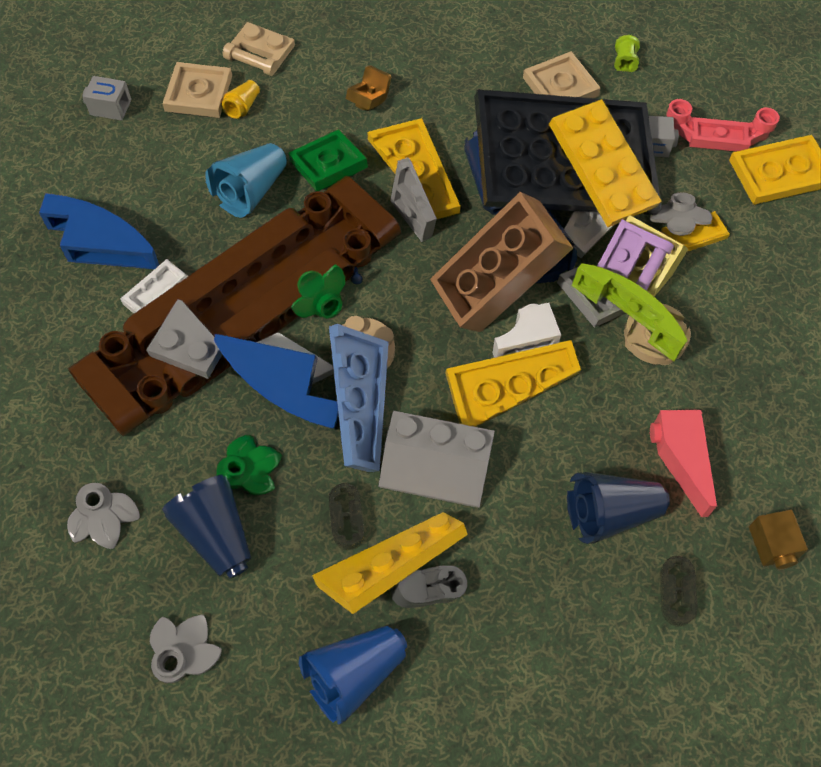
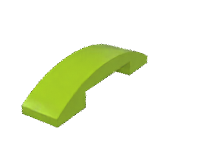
M584 263L578 267L571 286L595 304L603 297L608 299L652 332L648 340L649 344L673 362L678 358L688 340L676 319L661 302L638 284L615 272Z

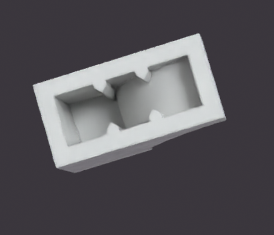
M529 304L522 309H518L515 327L494 340L492 352L494 358L559 343L561 333L550 304Z

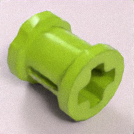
M624 35L616 40L615 50L617 57L615 58L614 67L617 71L634 72L638 69L639 58L637 52L640 48L638 38L632 35Z

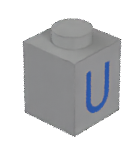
M93 76L88 87H85L83 91V102L86 104L90 115L123 120L132 100L126 82L121 80Z
M649 116L654 156L669 157L672 147L677 146L679 137L678 130L674 129V117Z

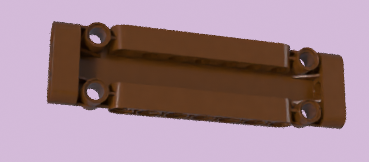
M345 176L324 192L317 191L308 194L304 199L303 209L297 211L294 208H288L138 310L124 323V332L110 331L100 339L99 350L96 352L92 351L67 369L85 393L124 437L154 414H162L168 411L173 404V400L180 395L182 397L191 396L231 366L222 354L209 379L149 356L147 348L177 299L184 302L214 337L215 334L259 342L277 333L298 317L291 306L298 298L302 297L298 291L297 284L303 273L312 270L319 272L323 276L336 264L343 270L346 282L352 276L355 267L367 265L374 253L401 234L400 226L396 219L353 179ZM161 392L159 396L150 398L152 394Z

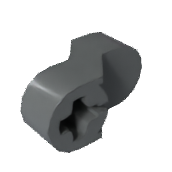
M436 566L424 570H416L390 589V593L394 602L404 608L449 603L465 593L467 579L463 571L458 567Z

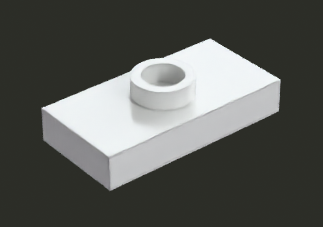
M166 259L120 298L121 302L131 312L136 313L184 280L188 275Z

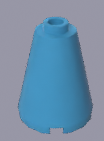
M268 143L216 161L205 172L209 192L212 197L217 195L223 202L219 205L221 208L235 217L242 218L255 209L287 165L286 155L280 147Z

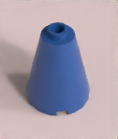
M383 626L306 652L299 657L300 671L304 680L309 676L311 677L315 690H310V693L322 712L330 721L335 722L337 720L338 725H340L360 707L405 659L407 642L398 629L392 630L389 626Z

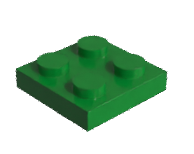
M339 129L288 153L290 162L316 192L330 187L345 176H353L368 168L366 157Z

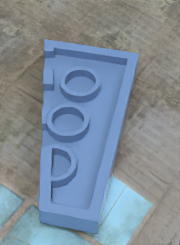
M340 324L329 326L344 466L367 472H376L380 470L389 342Z

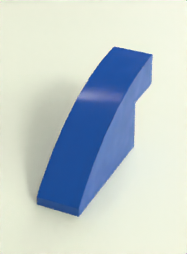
M45 193L39 214L48 230L64 231L60 247L68 262L156 269L159 266L155 251L150 243L122 218L102 207L83 200Z
M215 334L214 342L232 368L268 401L290 414L313 424L336 430L339 418L337 401L310 396L318 360L316 355Z

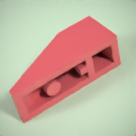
M660 410L655 422L650 425L651 442L657 443L658 455L700 516L709 517L717 507L702 412L701 410Z

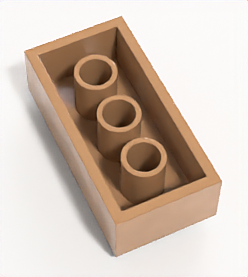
M519 192L430 280L459 327L481 332L568 254L573 247L542 203L525 193Z

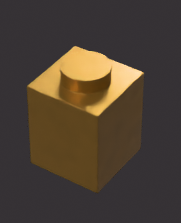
M793 510L758 516L749 526L763 567L775 564L777 569H786L798 564L797 559L808 550Z

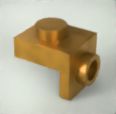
M371 65L365 67L362 82L348 88L346 99L355 103V106L360 109H373L386 100L392 78L391 75Z

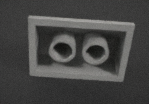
M393 411L385 442L379 487L480 508L495 431Z

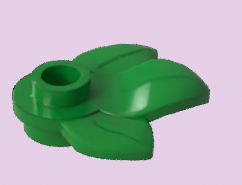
M335 264L323 276L319 272L312 270L303 273L297 284L298 291L302 297L298 298L291 306L294 313L302 318L315 314L326 319L335 317L342 309L340 292L345 285L343 270Z
M244 435L228 445L226 457L217 465L216 476H226L231 489L243 488L253 495L266 494L275 490L274 482L268 474L279 465L282 455L271 447H256L253 436ZM228 469H239V472L232 473Z

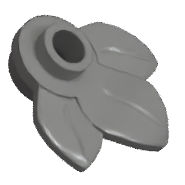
M688 193L673 194L667 204L661 205L662 210L657 215H650V221L667 223L668 230L679 236L691 234L696 224L708 225L712 222L711 213L706 209L697 207L695 197Z
M89 483L83 486L77 493V508L68 518L67 529L74 543L80 542L90 535L92 540L98 545L113 549L119 540L120 523L136 521L140 518V514L136 504L126 494L111 493L103 484ZM92 494L100 496V502L95 506H89L87 503L88 497Z
M204 615L189 618L177 627L165 617H161L154 625L150 634V644L155 652L151 668L158 680L164 683H175L186 674L201 675L217 663L222 649L216 645L206 643L208 625ZM170 658H176L178 661L176 668L171 671L165 670L166 661Z

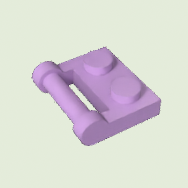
M621 220L597 266L628 279L646 244L655 247L636 282V284L647 291L666 253H671L674 244Z

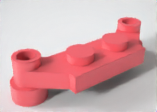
M683 99L671 101L666 114L667 117H674V129L678 130L679 135L689 142V147L726 151L749 149L750 146L757 142L766 140L770 132L775 130L780 119L777 111L767 107L759 109L753 122L750 123L691 117L692 106Z

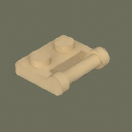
M247 22L231 43L228 42L224 46L223 58L233 61V59L263 70L264 74L273 76L294 48L295 42L292 38ZM241 49H244V50L250 51V52H252V53L258 54V55H260V56L266 57L267 59L261 58V57H259V56H256V55H254V54L248 53V52L243 51V50H241Z

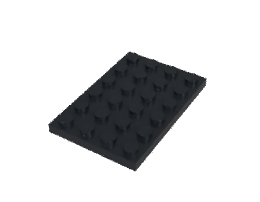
M478 89L474 99L484 206L505 207L519 192H522L539 200L546 210L598 212L549 126V122L555 116L601 99ZM602 99L660 198L647 103ZM661 203L657 207L641 214L657 215L662 210Z

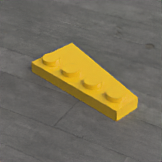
M422 118L367 132L368 141L394 174H396L398 161L409 157L437 219L460 213L459 201Z
M572 340L447 368L445 374L459 423L476 427L579 374L581 368Z
M442 512L312 575L319 589L354 614L468 534L463 522Z

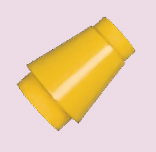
M248 80L227 92L222 101L224 112L234 119L240 116L244 117L260 93L259 86L254 81Z

